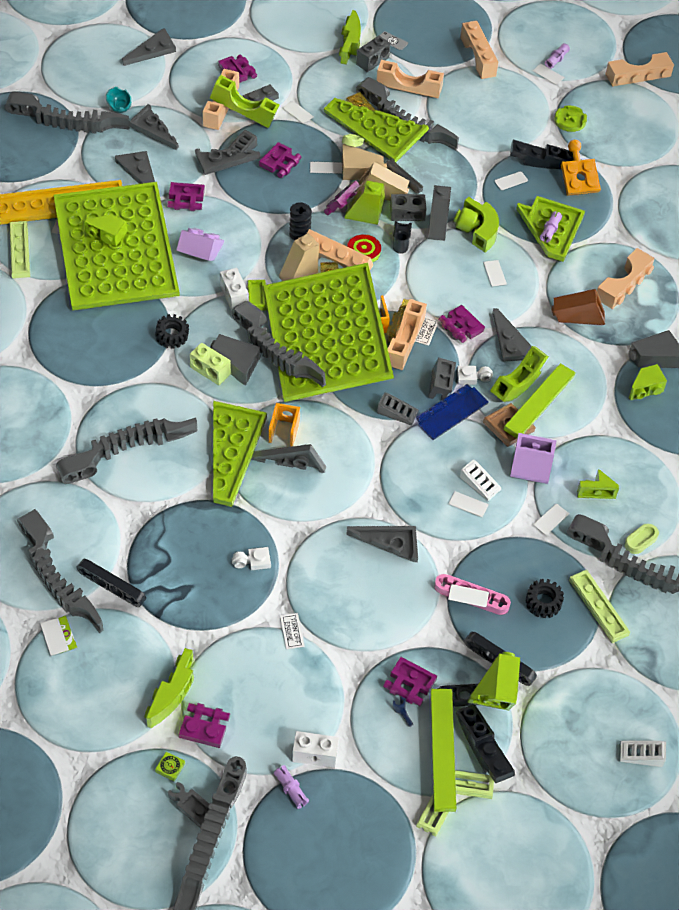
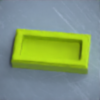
M248 280L249 302L261 311H267L264 291L265 280Z

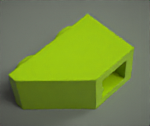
M110 214L86 219L85 231L89 236L96 237L106 244L116 247L127 233V225L125 220Z
M658 364L640 369L630 391V400L642 399L646 396L658 395L664 392L667 380Z

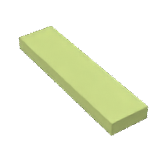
M27 221L10 222L12 278L30 277Z
M586 569L569 578L570 583L611 643L629 636V629Z

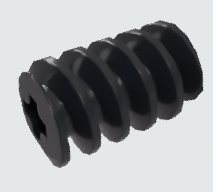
M299 202L290 207L289 236L292 240H297L306 235L309 229L311 230L312 210L306 203Z

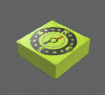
M165 752L155 772L175 782L185 765V760Z

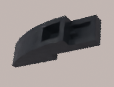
M514 139L511 143L510 156L524 159L523 165L546 169H561L562 162L574 161L572 152L557 146L546 144L545 148H541Z
M475 703L457 710L456 715L464 735L484 772L489 773L495 784L514 777L515 770L495 741L494 732Z

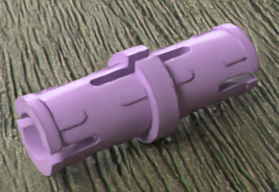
M563 43L557 50H554L545 61L546 67L552 69L558 62H561L564 55L570 51V47Z
M556 211L552 212L549 221L545 223L544 230L540 235V239L543 242L546 237H548L546 243L550 242L553 234L557 232L558 224L562 219L561 213L558 212L556 215Z
M285 765L281 766L282 770L277 768L274 771V775L284 787V793L290 796L297 809L302 808L301 804L304 807L309 802V799L300 789V783L293 779Z

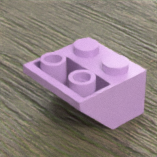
M188 228V230L181 231L176 251L213 261L224 244V240L219 239L220 235L214 233L203 234L204 231L201 229Z
M519 433L510 477L548 484L557 440Z

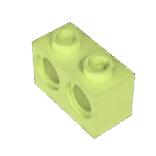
M199 344L190 353V368L215 384L220 385L231 375V361L205 344Z

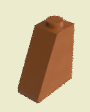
M596 289L554 298V305L551 306L553 316H556L559 322L605 325V311Z

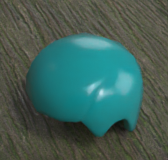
M113 87L106 93V102L112 111L123 113L131 107L132 97L126 89L121 90L119 87Z

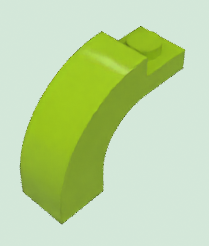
M467 197L464 200V207L478 213L477 219L480 220L479 224L481 225L473 233L472 244L486 253L494 245L499 227L498 214L488 202L481 205L478 201Z
M532 346L520 365L512 373L498 377L490 392L503 402L516 399L541 374L540 369L549 356L536 346Z

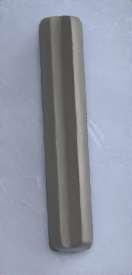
M392 159L386 161L387 169L409 180L408 187L415 193L419 194L423 191V185Z

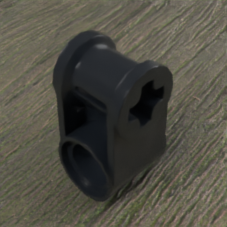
M395 221L393 233V250L395 252L406 253L408 251L412 223L402 224Z

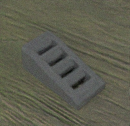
M244 130L227 150L247 153V150H253L257 146V136Z
M384 392L377 413L411 426L419 412L417 408Z

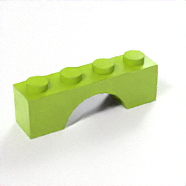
M222 75L219 76L210 95V99L215 102L224 104V106L267 128L270 127L280 104L266 97L260 101L245 99L237 91L236 83Z

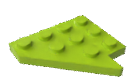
M536 196L532 207L517 203L516 210L546 256L564 262L583 220L585 211ZM556 211V215L559 212L562 215V219L558 224L557 232L553 234L550 242L546 243L548 237L543 242L540 239V235L544 230L545 223L549 221L552 212Z

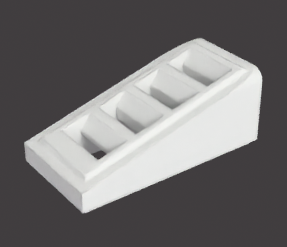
M472 460L462 468L460 478L487 501L501 490V487L475 460ZM491 486L492 488L487 492L486 489Z
M665 741L620 742V762L663 767L666 761ZM628 748H631V756H628ZM637 749H640V756H637ZM646 750H649V756H646Z

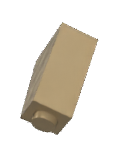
M343 144V180H360L373 162L387 168V163H384L383 156Z
M373 162L359 180L360 186L356 190L358 193L366 181L383 183L385 200L390 201L391 194H408L409 180Z
M309 233L293 242L279 275L282 281L318 273L319 243Z

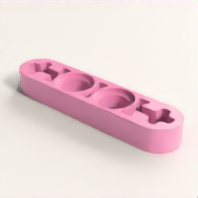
M440 574L435 580V590L442 595L449 597L451 584L489 592L487 606H473L498 615H504L509 611L511 602L504 594L447 574ZM443 582H446L447 584L444 587L441 586ZM500 602L504 603L502 607L498 606Z

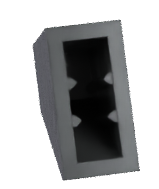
M434 185L428 239L445 241L451 187Z
M670 330L632 342L629 357L637 367H648L658 364L660 368H679V343Z
M219 334L217 339L212 341L210 348L231 361V375L240 383L246 385L260 360V347Z

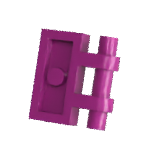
M241 54L237 56L236 60L233 56L218 61V66L222 71L227 69L239 72V83L248 80V76H251L252 79L257 77L255 68L250 66L247 58Z
M278 142L259 161V166L272 173L277 169L279 170L277 176L283 178L284 175L287 176L290 173L292 167H296L299 164V160L302 157L298 153L295 156L292 155L291 148Z
M354 181L346 186L344 190L335 196V199L327 204L324 213L329 215L331 212H335L337 208L342 209L348 203L346 200L348 198L351 199L357 194L356 190L360 184Z
M171 182L169 199H174L175 201H168L167 207L174 208V210H202V203H196V201L203 202L205 185Z
M463 305L448 312V318L441 315L438 319L446 330L448 329L452 336L461 343H464L467 337L472 339L485 330V326Z
M400 657L390 674L391 677L396 679L395 682L386 680L383 687L390 690L391 694L405 698L406 702L421 706L424 699L417 696L418 693L421 692L427 696L437 680V675ZM404 683L411 687V692L402 688L401 685Z
M189 703L187 711L195 714L194 717L185 715L179 731V738L220 748L226 732V726L219 723L220 720L229 721L230 713L223 712V709L220 708L212 709L205 707L201 703L197 705ZM202 715L212 717V722L202 720Z

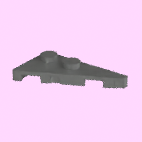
M163 28L123 57V66L176 52V46L166 29Z
M147 104L129 121V127L175 150L179 148L175 137L170 135L168 128L159 119L157 113L154 114L150 104Z
M195 149L196 157L205 175L261 158L260 152L254 150H247V153H237V150L211 149L210 152H200V149Z
M147 151L115 156V162L117 164L120 163L124 170L139 184L155 182Z
M493 308L492 314L503 362L523 360L532 346L498 308Z
M311 444L254 451L251 460L265 463L266 459L278 461L277 465L296 467L306 470L308 466L318 468L320 473H325L326 465Z
M347 526L348 536L412 562H418L416 526Z

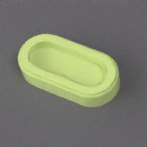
M355 134L344 135L342 138L343 144L353 147L361 146L364 142L363 137Z
M644 524L626 538V550L632 554H639L657 540L659 535L657 527L652 524Z

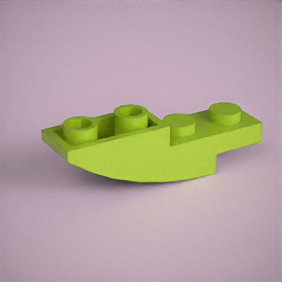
M352 10L351 15L347 16L346 26L343 25L341 34L344 35L343 47H340L339 50L341 64L347 65L350 56H357V50L360 47L361 24L356 10Z
M185 648L182 655L179 654L175 663L177 668L175 672H171L168 683L162 681L159 688H155L152 696L154 701L145 711L144 718L147 719V727L153 728L167 718L188 693L194 681L193 670L190 669L193 662V650Z

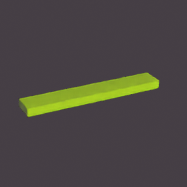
M560 363L510 419L503 430L517 439L519 433L525 434L574 378L576 372Z
M431 689L434 812H456L452 689Z

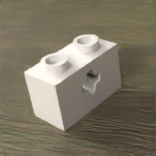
M233 268L221 271L220 286L230 309L232 310L243 302L249 301V293L238 269Z
M296 731L292 762L335 768L339 737Z

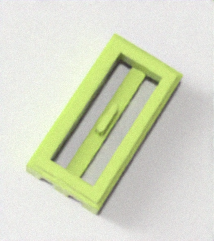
M455 770V778L489 782L488 785L473 781L456 780V794L492 799L494 781L490 775Z
M432 795L416 827H422L424 831L431 832L436 837L449 812L442 813L435 827L432 825L439 812H433L428 824L424 821L434 804Z

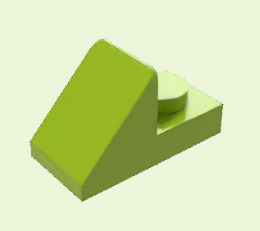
M598 469L595 481H580L577 497L616 499L619 485Z

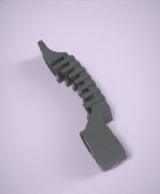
M367 77L356 87L357 94L364 100L377 106L378 111L398 116L399 119L405 121L411 119L412 114L408 113L404 116L406 111L403 109L399 112L400 106H395L396 101L387 100L390 92L385 85ZM414 116L411 121L417 124L418 117ZM422 118L418 124L425 125L426 120ZM430 120L426 124L429 130L420 138V141L423 143L426 141L429 144L441 143L456 151L458 149L459 137L439 124H436L433 128L434 121Z
M11 92L5 104L6 111L11 114L36 117L37 124H41L43 121L45 126L52 125L54 128L59 126L60 129L68 128L71 131L76 129L78 132L84 130L86 133L88 131L102 133L112 128L130 129L129 116L101 111L100 119H98L97 110L94 109L92 118L89 117V111H85L84 118L81 117V112L77 111L76 117L73 116V111H69L68 115H66V110H61L59 114L56 107H54L53 112L51 111L50 104L42 107L39 103V98L34 94Z
M245 301L231 310L234 320L247 330L248 342L260 347V353H263L265 358H269L271 363L274 362L276 367L280 366V370L286 371V374L289 376L293 375L295 378L305 377L312 379L321 387L326 385L325 372L316 363L306 356L302 358L303 353L300 351L293 355L294 350L290 349L286 352L287 348L285 346L280 348L278 342L274 344L275 339L270 338L271 334L267 332V328H262L267 323V319L259 308L249 301Z
M195 417L182 422H172L165 418L161 420L155 418L153 422L144 421L142 425L138 423L133 428L128 426L124 431L122 429L117 430L118 433L116 434L113 432L109 433L108 437L101 436L98 444L96 439L92 440V450L63 458L57 462L56 467L61 480L65 484H70L94 476L97 473L96 466L101 458L105 457L106 460H110L111 449L114 455L119 454L118 446H121L122 451L127 450L126 443L128 442L132 448L135 447L134 440L138 439L141 446L144 445L143 437H146L148 444L151 445L153 444V435L155 434L159 446L163 445L162 432L165 433L167 442L197 432V419Z
M36 509L19 517L17 522L34 546L28 550L30 560L33 562L34 568L38 570V574L43 579L44 584L47 585L48 590L52 592L53 597L58 600L60 606L63 605L66 613L69 612L72 616L86 618L99 633L104 631L102 620L95 607L85 595L82 597L83 590L78 588L73 592V584L71 583L66 586V579L60 580L61 574L59 572L55 573L56 567L52 565L51 551L49 548L46 549L48 541L54 538L51 528Z
M581 514L574 517L567 530V534L572 539L601 551V562L604 563L607 558L609 567L613 568L614 566L618 568L617 571H624L626 576L630 577L632 575L635 577L634 580L644 581L643 584L647 586L651 584L653 585L652 588L656 590L660 588L662 589L661 592L666 593L668 591L672 594L679 592V574L676 580L672 579L675 566H670L665 577L663 576L664 565H660L658 573L653 572L656 566L654 563L650 564L649 569L645 568L647 562L645 560H642L640 565L636 564L637 556L633 555L631 561L628 559L630 551L625 550L623 556L620 555L622 545L619 543L617 546L612 545L608 536L609 529L606 525Z
M232 757L226 764L217 791L213 794V802L209 804V811L205 814V821L200 828L201 832L198 833L196 838L197 843L194 844L193 853L190 854V862L185 868L186 873L182 878L180 891L173 910H196L204 888L203 879L207 880L208 878L206 870L207 868L210 869L212 865L210 859L214 858V848H217L219 844L218 838L222 836L221 829L225 828V819H229L230 808L233 807L239 797L247 775L246 763L241 757ZM237 766L240 767L237 772H233V769H236ZM227 786H233L235 788V790L232 793H226L223 791Z

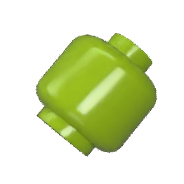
M464 207L461 210L458 209L453 222H455L456 228L469 233L472 229H477L480 220L477 219V212Z

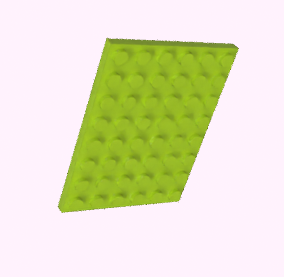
M157 182L54 195L72 311L180 296ZM112 214L126 221L127 233L115 247L111 244H106L96 237L89 236L85 231V220Z
M368 263L264 285L272 336L275 339L274 344L278 342L280 348L285 346L287 348L286 352L290 349L294 350L293 355L299 351L302 352V358L304 356L308 357L325 372L326 385L321 387L312 379L305 377L295 378L293 375L289 376L286 374V371L280 370L279 366L278 370L284 402L394 378Z

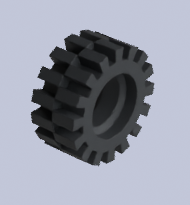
M167 314V318L162 316L156 325L155 337L157 342L160 341L161 346L165 344V348H168V346H171V349H174L175 346L179 348L188 339L189 324H186L187 321L185 319L182 321L181 316L176 318V314H173V317ZM171 328L177 330L179 333L172 335L167 333L165 330Z
M540 579L539 583L537 580L530 585L526 596L527 608H531L530 612L532 614L536 612L537 617L541 614L543 615L542 618H546L547 615L549 618L553 617V614L557 615L564 600V592L561 591L560 585L556 587L557 583L553 582L551 584L549 579L544 582V579ZM539 594H546L552 598V602L543 603L537 599V596Z

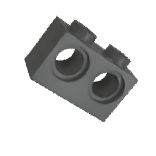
M377 36L357 50L356 65L366 72L371 71L380 65L381 60L389 58L391 43L381 36Z
M391 194V221H425L427 210L425 194Z

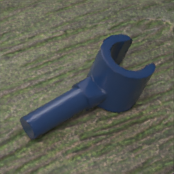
M400 697L401 705H397L393 700V710L396 713H400L408 726L411 727L413 722L405 710V699Z

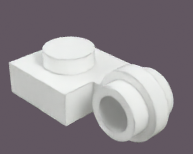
M458 366V385H476L477 379L488 382L493 377V371L486 366L480 368L479 372H476V366Z
M268 547L248 549L249 556H246L244 552H236L232 557V564L236 568H244L247 564H250L251 570L271 568Z

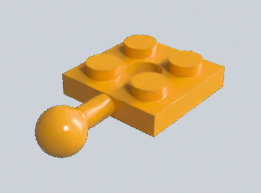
M575 139L571 140L568 143V149L573 153L574 161L561 163L567 196L600 192L601 188L595 159L581 160L579 154L581 143ZM577 174H582L585 180H579Z

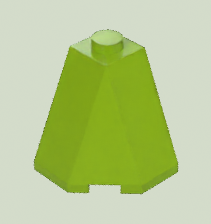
M366 181L348 204L345 219L378 225L385 202L384 184Z
M511 652L499 654L469 696L468 703L509 711L517 702L520 658L515 657V654Z

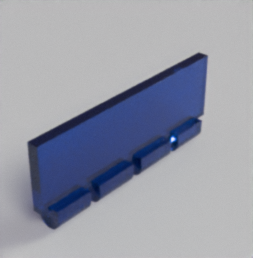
M466 384L444 398L443 402H438L429 408V411L426 410L417 416L418 426L432 440H435L487 405L489 401L475 387L471 388L469 384Z

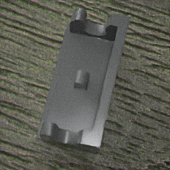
M438 357L432 369L428 398L433 399L436 397V394H442L441 400H445L447 395L452 392L456 362Z

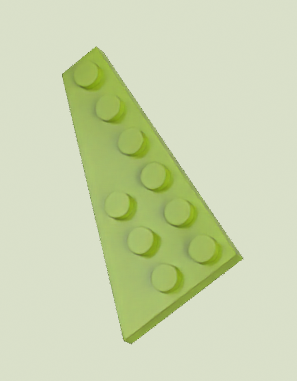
M334 98L324 108L326 114L355 135L363 137L365 142L395 162L429 130L428 125L415 124L414 121H405L399 119L398 116L378 110L372 111L368 107L355 106L351 102Z
M213 401L214 503L233 506L266 422V412Z

